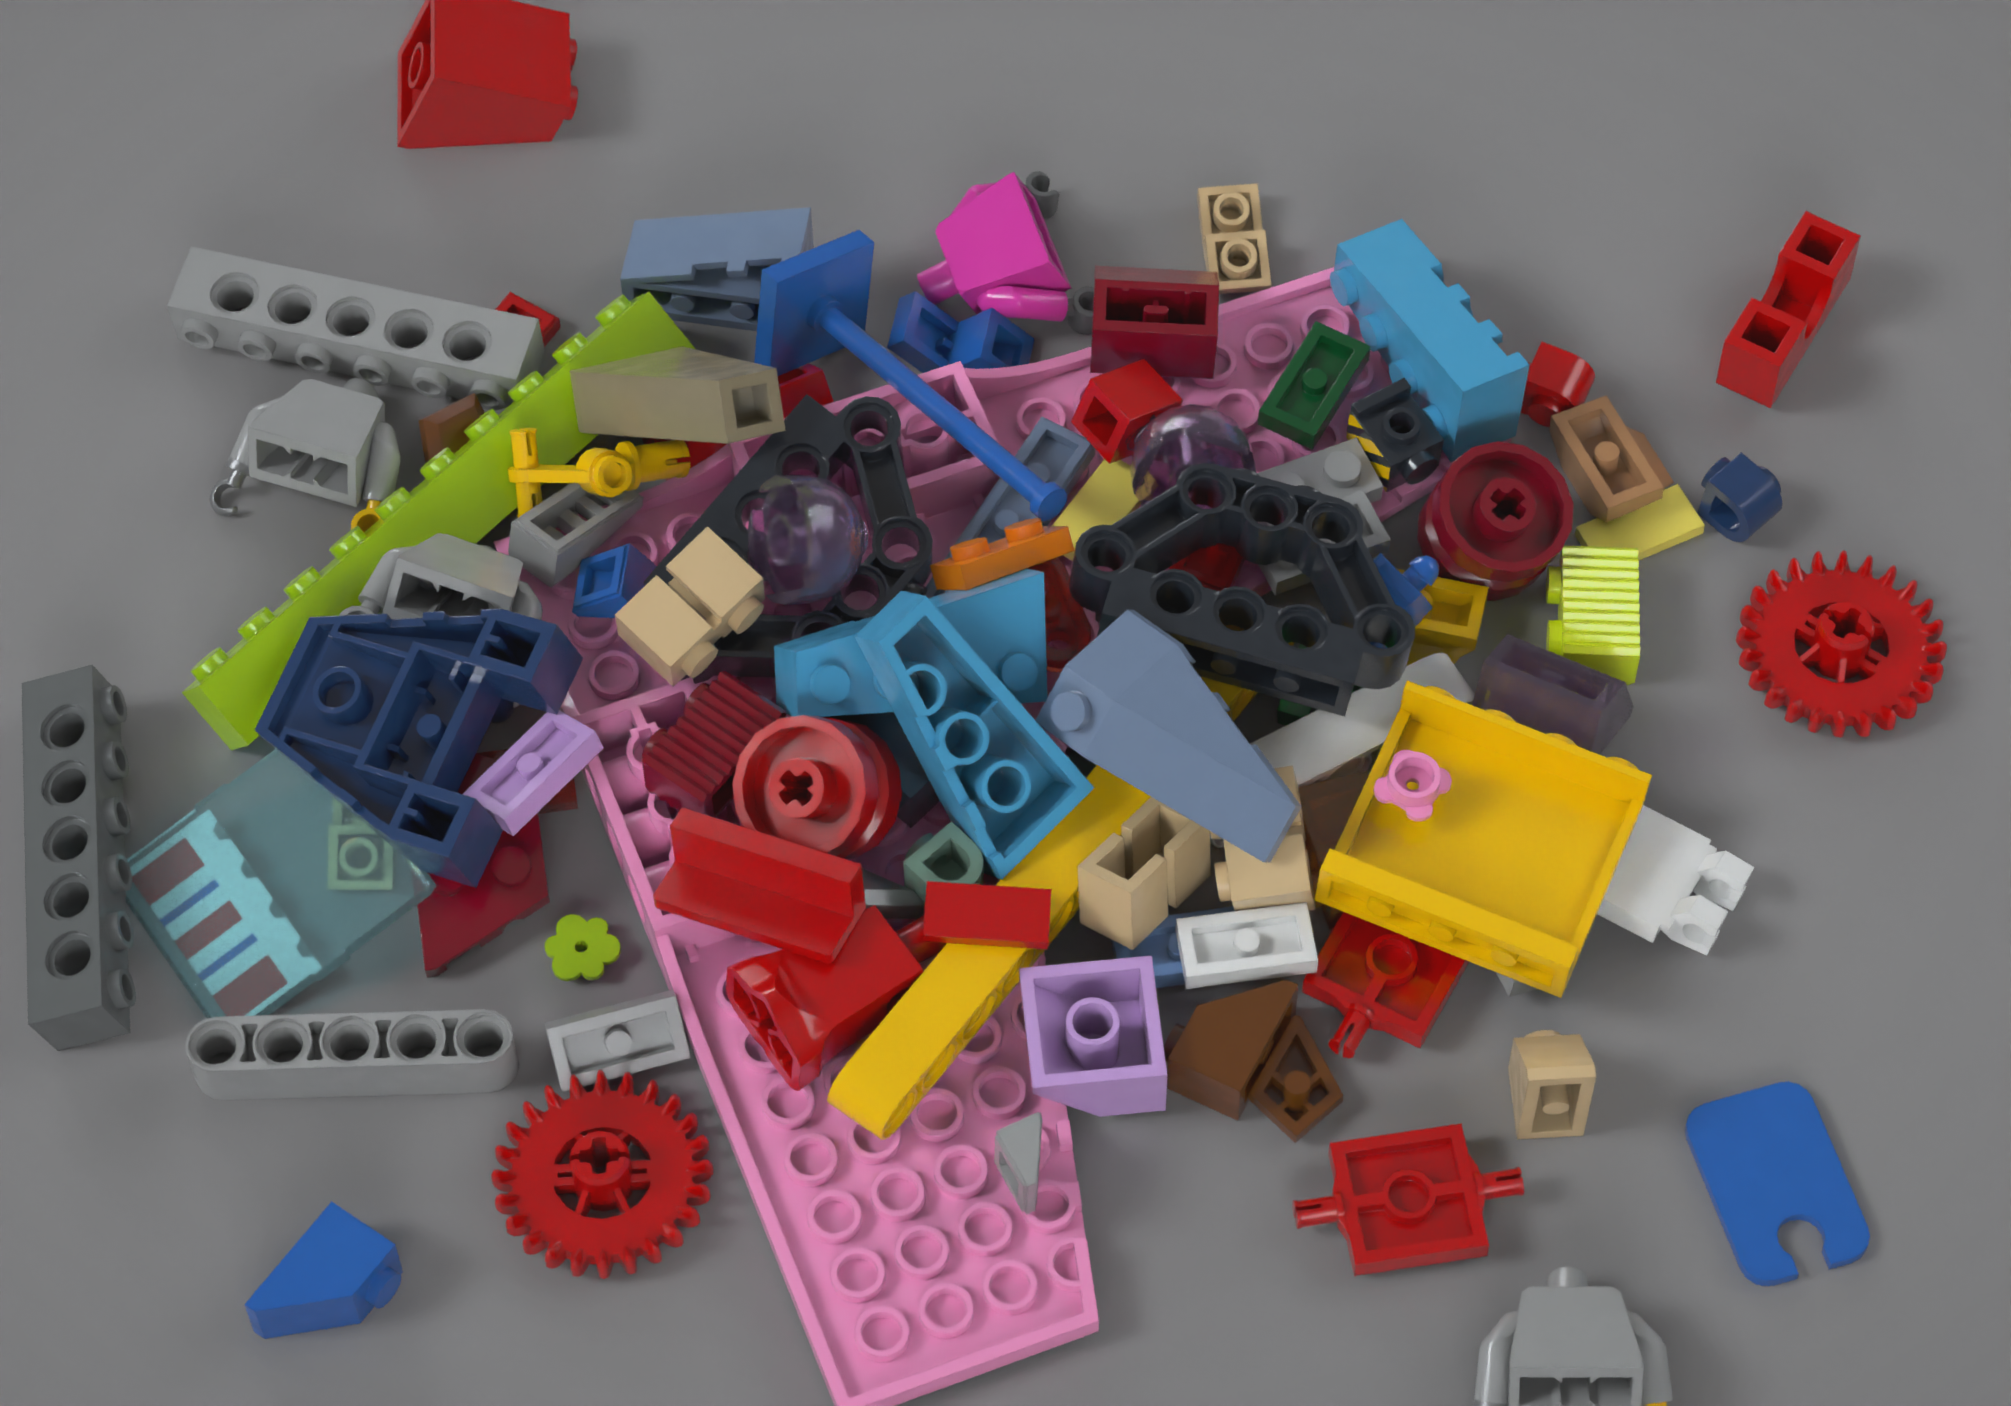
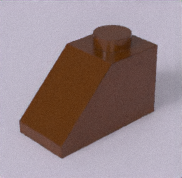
M1286 979L1197 1005L1186 1027L1177 1023L1165 1042V1061L1168 1062L1167 1089L1238 1121L1249 1102L1251 1088L1292 1017L1296 1015L1298 984Z

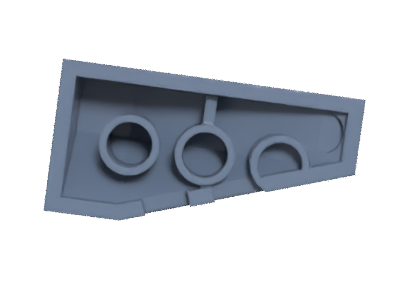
M1126 610L1064 666L1038 714L1036 722L1091 762L1264 863L1271 862L1302 806L1256 744H1249L1227 714L1230 708L1218 692H1211L1192 666L1195 660L1184 645L1135 610Z

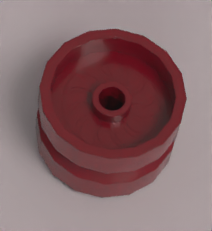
M1501 441L1474 446L1452 462L1442 479L1431 491L1419 513L1417 540L1422 555L1431 556L1438 562V577L1489 587L1487 601L1517 596L1533 584L1545 571L1547 565L1562 550L1572 530L1574 503L1565 478L1548 458L1525 445Z

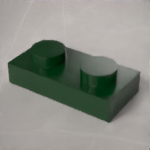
M1316 321L1260 408L1257 425L1313 450L1369 361L1371 346Z

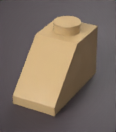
M1540 1030L1532 1032L1525 1037L1513 1038L1508 1071L1517 1140L1584 1136L1596 1080L1595 1064L1581 1035H1561L1553 1030Z

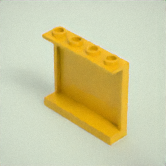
M1407 680L1403 689L1400 709L1335 850L1329 849L1320 868L1315 901L1562 998L1642 811L1652 775L1638 770L1634 764L1619 757L1607 758L1578 747L1571 739L1556 733L1545 734L1516 723L1511 716L1504 712L1492 709L1483 710L1455 699L1452 694L1442 688L1435 686L1423 687ZM1411 750L1424 753L1433 758L1439 768H1444L1451 776L1450 790L1445 794H1439L1432 804V816L1425 821L1416 822L1410 820L1405 810L1393 803H1381L1374 795L1376 780L1388 775L1393 757L1399 751ZM1408 782L1406 784L1411 790H1416L1419 787L1415 782Z

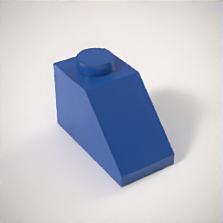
M331 1201L244 1304L253 1331L262 1338L268 1339L360 1324L374 1307L377 1309L384 1307L392 1299L400 1286L403 1270L396 1245Z

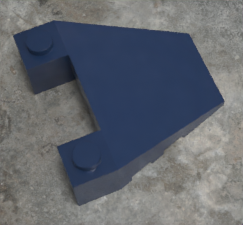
M481 609L480 615L449 617L445 611L423 612L422 618L391 619L388 614L309 617L255 731L418 869L477 888L503 829L476 798L457 792L501 699L557 715L582 663L583 657L558 625L505 609Z

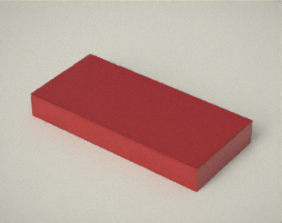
M927 881L923 942L1048 949L1052 889Z

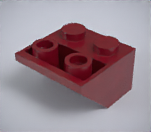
M1095 266L1090 373L1104 374L1145 359L1163 377L1214 379L1219 313L1218 273L1213 271Z

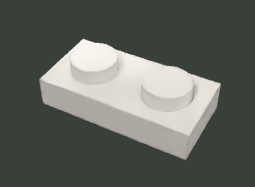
M1307 902L1176 919L1175 931L1186 989L1317 973L1318 956Z

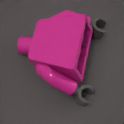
M1035 171L1029 174L1025 185L1017 174L1012 172L996 183L976 184L969 188L950 216L941 221L935 230L946 260L917 274L920 287L930 302L937 305L960 293L961 297L976 314L994 308L1006 318L1062 322L1067 316V321L1074 331L1085 335L1092 334L1093 312L1086 310H1093L1094 288L1089 286L1081 287L1075 292L1073 298H1068L1065 291L1071 289V286L1044 219L1050 218L1056 213L1059 192L1056 190L1048 192L1050 179L1045 173Z

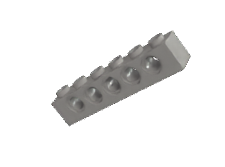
M193 246L190 247L167 304L177 338L197 348L210 349L212 347H219L241 352L245 356L258 361L275 359L299 364L302 368L314 373L332 371L356 376L376 386L389 383L415 389L417 392L432 398L450 396L462 399L475 393L482 408L489 410L492 408L494 410H501L513 403L514 400L508 392L527 375L535 370L539 371L545 354L539 319ZM247 307L244 310L233 312L236 309ZM296 320H304L300 323L290 324L291 322ZM354 332H362L355 336H347ZM412 344H421L414 348H405ZM470 356H479L474 360L463 361V359Z

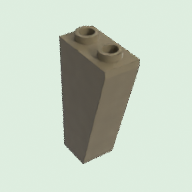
M682 346L570 371L579 432L729 444L786 431L777 369L774 367Z

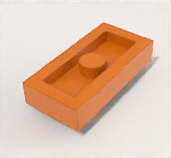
M1032 518L1006 526L1004 528L1006 537L992 543H988L987 538L982 537L950 547L952 557L930 565L936 590H969L1073 552L1075 550L1068 526H1043L1041 518Z

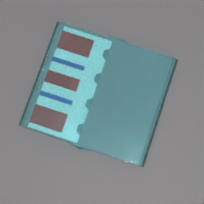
M275 749L228 785L224 783L194 805V810L127 859L132 873V887L129 891H126V903L207 1019L225 1016H261L272 1014L313 982L324 979L351 958L349 955L430 896L437 885L427 872L418 869Z

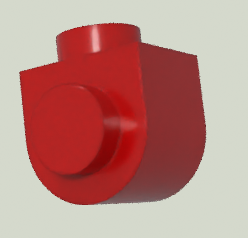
M1541 341L1532 363L1528 362L1530 366L1520 413L1528 415L1533 421L1542 426L1550 427L1552 415L1585 403L1594 383L1595 373L1592 367L1578 355Z

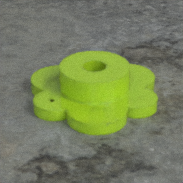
M571 914L564 916L558 921L556 925L557 935L549 937L544 944L545 953L553 959L552 970L558 979L573 981L582 975L587 980H597L604 974V965L612 964L619 958L621 954L620 942L614 935L608 934V924L604 919L595 917L586 922L583 917Z

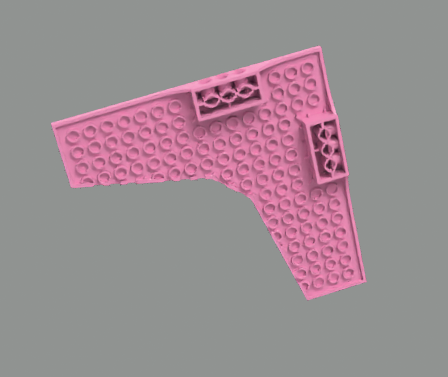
M1334 267L1219 304L1214 379L1161 376L1183 399L1163 444L1121 459L1155 480L1154 489L1140 507L1174 487L1181 473L1191 465L1211 463L1232 469L1244 468L1259 473L1348 441L1346 433L1352 403L1392 384L1389 367L1379 351L1373 352L1370 350L1369 361L1313 450L1257 425L1260 408L1316 321L1365 343L1355 314L1349 305L1342 306L1333 293L1330 274L1334 271ZM1091 347L1035 363L1002 368H964L961 361L919 374L918 376L1015 456L1041 417L1083 436L1071 423V420L1090 379L1103 373H1090ZM889 384L823 405L828 411L837 416L845 406L855 399L865 396L879 397L889 402L898 412L901 421L900 456L917 518L921 519L929 528L933 539L932 564L944 560L950 552V547L959 539L1000 477ZM864 429L859 431L854 436V439L862 445L873 446L882 442L885 436L876 429ZM771 434L729 443L707 459L690 468L687 477H674L638 493L644 497L643 507L589 557L630 543L658 566ZM1510 438V439H1507V440H1505V441H1503V442L1510 443V442H1511V438ZM1097 450L1095 451V456L1067 496L1064 508L1050 521L1048 526L1053 525L1104 460ZM1443 450L1439 466L1425 480L1413 485L1406 482L1388 492H1385L1383 489L1381 500L1371 503L1381 522L1434 489L1452 464ZM845 463L830 480V496L826 504L815 513L800 515L790 526V543L785 552L774 560L759 562L754 568L763 577L765 600L761 602L764 605L761 614L803 616L816 610L822 611L832 599V582L837 573L848 565L863 563L872 553V540L854 473ZM798 469L787 475L786 480L794 486L805 487L815 482L818 476L808 469ZM604 505V506H601V507L605 509V508H607L609 505ZM1196 505L1202 509H1212L1206 505ZM577 514V515H578L579 517H581L583 520L588 521V520H587L585 517H583L581 514ZM759 515L750 519L745 527L753 533L764 534L773 530L778 523L769 516ZM558 527L556 528V530H558V531H559L560 533H562L563 535H567L565 532H563V531H562L561 529H559ZM510 536L493 542L497 552L509 555ZM896 544L888 548L884 554L891 561L904 563L912 560L917 555V552L906 544ZM1063 555L1027 568L1044 572L1048 696L1064 666L1097 637L1099 630L1098 622L1095 620V612L1081 607L1071 594L1069 584L1073 561ZM1245 560L1234 586L1246 587L1255 591L1260 597L1271 591L1272 589L1259 565ZM580 565L553 587L547 586L522 567L519 580L528 583L541 602L543 609L542 620L558 625L583 657L560 711L596 731L604 747L582 769V773L669 990H673L676 995L683 1027L834 1406H896L1098 1332L1099 1317L1088 1243L1085 1236L1082 1202L1076 1175L1067 1107L1064 1104L1043 1098L1032 1092L1020 981L901 1126L886 1140H881L827 1101L828 1093L836 1077L872 1032L830 1059L823 1067L820 1076L800 1091L793 1090L771 1063L762 1046L753 1038L738 1017L726 993L728 966L753 956L765 955L781 949L657 909L654 905L653 894L675 862L670 825L679 811L676 808H671L666 801H661L656 794H651L645 787L642 752L648 740L657 730L661 728L669 730L670 726L676 724L680 716H684V706L691 693L702 683L710 685L713 680H717L718 676H713L709 680L697 684L689 677L680 680L673 687L618 635L615 618L578 617L572 612ZM1095 567L1101 571H1114L1108 567ZM932 572L924 584L925 587L933 577ZM867 591L852 592L844 600L845 604L854 610L869 609L877 601L874 595ZM734 676L776 704L775 678ZM1045 702L1021 704L1036 720ZM1044 729L1065 755L1069 757L1072 748ZM733 799L716 818L743 826L735 811ZM940 801L912 828L896 817L894 825L879 845L856 859L848 860L859 863L863 869L905 887L903 862L911 846L928 833L936 835L951 821ZM984 873V885L996 886L1001 880ZM916 919L886 920L893 930L896 931ZM1043 952L1032 967L1046 966L1045 952ZM939 953L919 963L923 968V972ZM1040 1112L1042 1115L1037 1205L1036 1211L1026 1215L1025 1211L1022 1212L994 1163L995 1136L997 1130Z

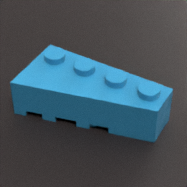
M1400 219L1337 244L1334 271L1330 274V283L1338 302L1342 306L1349 305L1358 319L1364 342L1371 346V351H1379L1388 365L1392 383L1405 378L1410 384V394L1443 437L1442 450L1452 463L1474 446L1496 441L1503 442L1516 436L1530 364L1519 352L1507 356L1497 344L1503 342L1502 332L1490 319L1480 323L1474 319L1470 296L1459 283L1450 287L1443 283L1444 274L1441 263L1403 219Z
M1024 569L969 590H945L943 594L928 598L1020 703L1045 702L1047 700L1044 572ZM875 616L856 622L843 623L775 645L776 705L785 710L787 715L793 717L801 715L826 717L894 712L855 638V635Z
M900 591L855 635V638L950 821L979 847L983 856V873L1002 880L1094 789V786L928 597Z

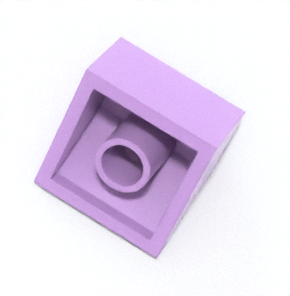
M1152 956L1019 968L1033 1094L1099 1117L1166 1110L1167 1069Z

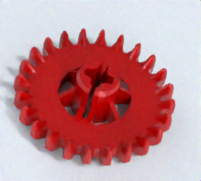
M1845 550L1839 554L1834 570L1827 569L1820 551H1817L1813 556L1810 574H1806L1801 569L1796 558H1792L1789 562L1787 582L1781 579L1777 570H1771L1766 581V588L1769 594L1761 586H1755L1750 596L1751 605H1745L1740 613V622L1743 627L1737 632L1736 643L1743 649L1739 658V665L1744 670L1752 672L1748 685L1755 691L1769 690L1764 700V705L1768 708L1775 709L1782 705L1786 706L1785 721L1795 723L1801 717H1805L1808 719V731L1813 733L1819 732L1824 724H1828L1831 727L1832 734L1839 738L1844 736L1847 726H1853L1859 736L1867 737L1870 735L1873 722L1881 729L1887 731L1894 729L1896 715L1903 719L1915 717L1918 707L1917 703L1929 702L1933 696V684L1938 683L1942 679L1944 668L1939 662L1945 658L1947 652V644L1944 641L1934 643L1942 635L1943 621L1937 619L1930 624L1925 623L1931 616L1934 605L1933 600L1928 598L1920 605H1911L1917 591L1918 584L1916 580L1910 581L1906 587L1896 591L1893 589L1897 574L1896 566L1892 565L1883 576L1875 579L1872 577L1873 557L1871 555L1865 558L1857 572H1851L1848 564V555ZM1795 639L1811 647L1800 657L1795 650ZM1882 639L1885 645L1886 657L1870 648L1873 641ZM1814 666L1823 676L1836 680V683L1818 677L1808 668ZM1858 674L1866 678L1855 683H1844L1846 679L1855 677Z
M601 1069L597 1072L593 1092H586L578 1077L572 1074L570 1076V1098L564 1100L550 1085H546L544 1094L548 1110L543 1112L535 1108L530 1102L524 1101L522 1105L523 1114L530 1127H519L511 1121L506 1123L507 1137L517 1148H507L504 1145H497L495 1148L497 1161L503 1167L509 1169L506 1171L496 1169L491 1174L494 1187L500 1191L507 1192V1194L501 1193L496 1196L495 1207L502 1214L512 1215L505 1222L506 1231L509 1235H526L522 1243L523 1251L526 1254L534 1255L546 1248L548 1249L545 1254L547 1268L555 1269L566 1259L571 1260V1272L574 1277L582 1276L589 1264H596L601 1279H606L610 1276L614 1263H620L627 1274H634L637 1272V1257L643 1255L653 1264L660 1263L662 1261L659 1248L661 1243L674 1248L684 1244L683 1235L677 1228L678 1226L694 1228L700 1224L698 1211L690 1206L704 1205L711 1198L709 1188L699 1183H703L712 1177L714 1173L712 1162L707 1159L698 1161L708 1153L710 1148L709 1140L705 1135H699L695 1139H691L699 1125L695 1113L691 1112L684 1119L676 1121L681 1112V1100L678 1094L671 1095L666 1103L658 1106L660 1094L658 1083L655 1080H651L648 1083L647 1089L640 1096L635 1095L633 1077L629 1071L625 1072L617 1091H610L606 1075ZM630 1143L638 1146L649 1160L631 1161L628 1150ZM571 1149L570 1164H559L568 1150ZM606 1166L605 1173L597 1174L598 1167ZM633 1190H647L640 1202L630 1209L627 1200L633 1193ZM576 1193V1196L579 1198L576 1210L573 1211L566 1207L557 1194ZM618 1208L621 1212V1215L604 1219L586 1217L590 1209L605 1212Z

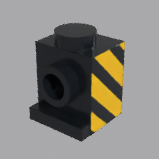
M1405 378L1352 403L1349 414L1346 438L1350 440L1357 437L1385 492L1406 482L1413 485L1428 478L1439 466L1444 442L1443 437L1410 394L1411 386Z

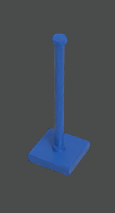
M857 230L762 269L754 363L774 367L777 369V375L780 376L846 347L1030 502V511L1036 517L1041 518V521H1049L1061 512L1067 501V493L1055 482H1044L865 332L874 252V241L867 235Z

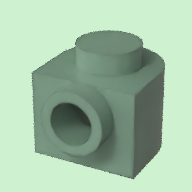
M952 821L936 835L928 833L919 838L911 846L903 862L905 887L913 890L924 903L927 881L984 885L982 853L979 847Z

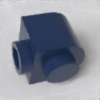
M1742 452L1731 461L1727 457H1723L1709 469L1701 482L1705 491L1697 514L1724 537L1735 542H1744L1781 510L1783 503L1780 483L1771 471L1765 467L1757 466Z

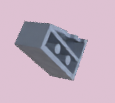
M811 207L635 220L620 277L622 294L630 301L650 292L674 321L757 331L762 269L814 248Z

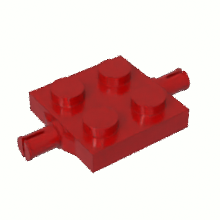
M1343 912L1318 954L1317 973H1309L1304 978L1302 993L1338 1009L1345 1016L1335 1035L1328 1043L1330 1049L1338 1055L1343 1047L1342 1057L1353 1058L1357 1047L1369 1028L1384 1031L1421 1049L1469 961Z
M1462 1123L1331 1142L1329 1143L1328 1156L1334 1180L1332 1196L1298 1201L1293 1200L1292 1206L1297 1229L1329 1223L1337 1224L1339 1231L1347 1241L1354 1276L1487 1256L1489 1241L1482 1215L1485 1200L1516 1195L1523 1196L1524 1181L1523 1177H1521L1520 1167L1480 1173L1479 1167L1468 1153Z

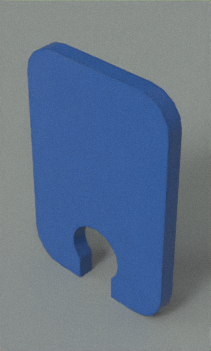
M1789 1081L1778 1082L1704 1103L1694 1108L1688 1115L1685 1127L1686 1140L1735 1259L1745 1278L1761 1286H1775L1798 1278L1799 1272L1794 1260L1789 1253L1783 1250L1777 1236V1232L1783 1224L1794 1220L1809 1222L1818 1229L1823 1239L1822 1255L1829 1270L1851 1264L1863 1256L1870 1239L1868 1225L1816 1104L1808 1090L1799 1084Z

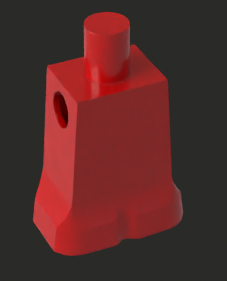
M873 905L864 910L833 962H820L784 949L765 955L753 956L727 967L726 993L736 1014L753 1038L762 1046L767 1057L786 1083L793 1090L800 1091L820 1076L823 1067L830 1059L878 1027L923 973V968L919 963L939 953L947 943L923 942L924 915L894 931L878 908Z

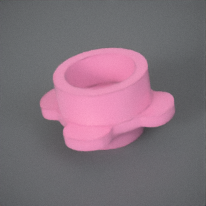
M1402 750L1394 755L1388 775L1376 780L1374 795L1381 803H1393L1405 810L1410 820L1421 822L1432 816V804L1439 794H1445L1450 790L1452 779L1449 772L1444 768H1439L1436 761L1430 756L1421 752ZM1408 782H1415L1419 787L1416 790H1411L1406 784Z

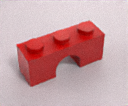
M1805 211L1778 255L1773 277L1762 300L1759 301L1751 297L1726 337L1716 378L1717 384L1771 409L1851 279L1861 235Z

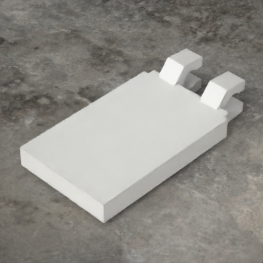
M1643 805L1598 911V915L1652 943L1660 930H1662L1671 940L1707 956L1718 938L1719 929L1728 914V911L1722 907L1734 911L1744 894L1745 885L1754 867L1726 850L1717 852V848L1710 845L1711 839Z

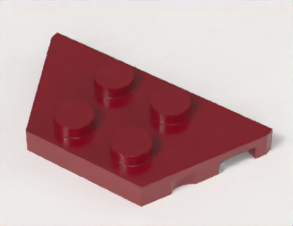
M476 753L457 793L463 794L497 760ZM539 812L514 836L503 830L477 888L421 871L412 864L424 967L427 978L439 976L447 970V964L478 944L480 947H483L501 935L508 924L517 919L527 918L550 902Z

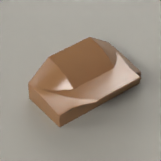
M1607 395L1551 416L1549 431L1563 471L1588 512L1605 523L1663 497V490L1674 483L1644 433L1631 429L1624 424Z

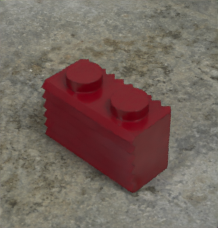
M721 671L717 680H713L710 685L707 683L700 684L687 699L683 710L684 716H680L676 724L670 726L669 730L666 728L657 730L643 749L642 767L645 787L651 794H656L661 801H666L671 808H676L678 811L683 807L716 818L734 799L732 783L739 755L756 732L777 719L787 718L785 710L726 671Z

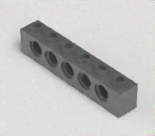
M93 665L22 683L28 1025L57 1051L129 1034L130 1007L134 1006L136 1001L135 985L128 972V949L132 948L134 944V932L126 908V891H129L132 887V873L125 857L124 834L130 831L129 811L123 800V778L128 776L129 764L126 752L121 744V723L126 721L127 707L121 690L116 685H111Z

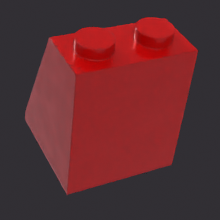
M425 0L398 51L397 147L419 149L551 142L563 121H570L572 119L578 101V88L571 85V70L576 60L577 41L570 38V13L513 0Z

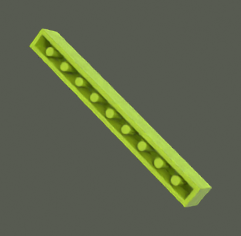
M650 292L630 301L622 294L610 302L595 316L601 326L587 338L581 332H578L564 342L552 354L553 358L557 361L553 368L543 376L535 370L523 378L508 392L514 400L513 403L499 415L492 408L476 419L464 431L470 439L455 453L449 447L445 448L419 470L426 478L410 493L402 486L388 496L375 508V512L380 516L376 523L365 532L359 526H356L346 533L329 549L335 558L320 572H317L313 566H310L300 573L283 589L289 596L288 600L273 613L267 606L257 611L237 629L238 633L243 637L239 643L227 653L221 647L216 648L190 670L196 680L182 694L231 751L248 746L259 737L255 728L309 617L339 616L346 608L361 606L362 603H360L358 597L380 559L389 550L416 546L437 533L448 534L476 544L518 507L516 485L513 482H509L508 468L514 466L510 430H519V428L537 429L539 464L565 465L599 435L579 432L570 377L571 370L682 346L695 349Z

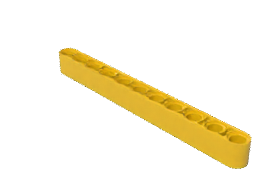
M1226 625L1231 630L1244 631V629L1238 626ZM1290 642L1288 644L1293 646L1294 642ZM1201 677L1210 691L1218 692L1230 708L1227 714L1233 722L1258 693ZM1098 765L1086 777L1094 786V789L996 884V886L1052 889L1048 946L1079 910L1077 866L1112 833L1122 837L1121 825L1151 798L1148 794ZM947 943L840 1071L828 1093V1103L881 1140L888 1139L901 1126L1019 983V968L1032 967L1046 949Z

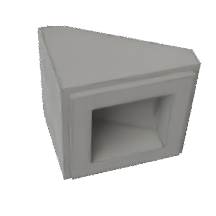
M1040 1112L997 1130L995 1136L994 1163L1022 1212L1025 1211L1026 1215L1036 1211L1042 1134V1115Z

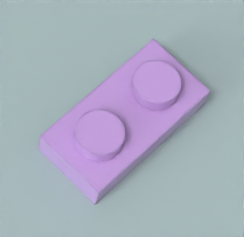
M560 710L557 715L547 712L480 776L463 795L476 798L501 828L514 836L604 747L596 731Z

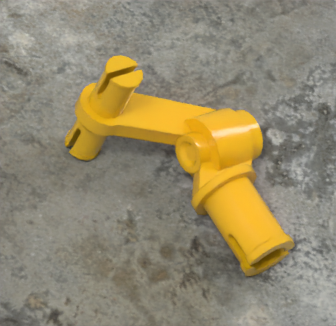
M519 428V430L513 429L509 431L514 466L508 468L509 482H513L516 485L518 518L542 502L541 483H578L583 490L590 494L614 497L620 495L625 490H636L642 482L674 477L684 478L687 477L690 471V462L677 463L675 459L690 456L684 440H670L634 446L630 441H623L617 444L615 451L595 447L586 450L580 456L576 465L539 464L536 428Z

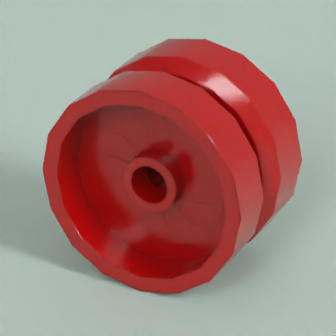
M801 715L780 718L756 732L739 755L732 783L735 811L743 827L847 860L856 859L881 843L896 821L902 798L899 766L887 743L866 725L833 717L822 718L819 716Z

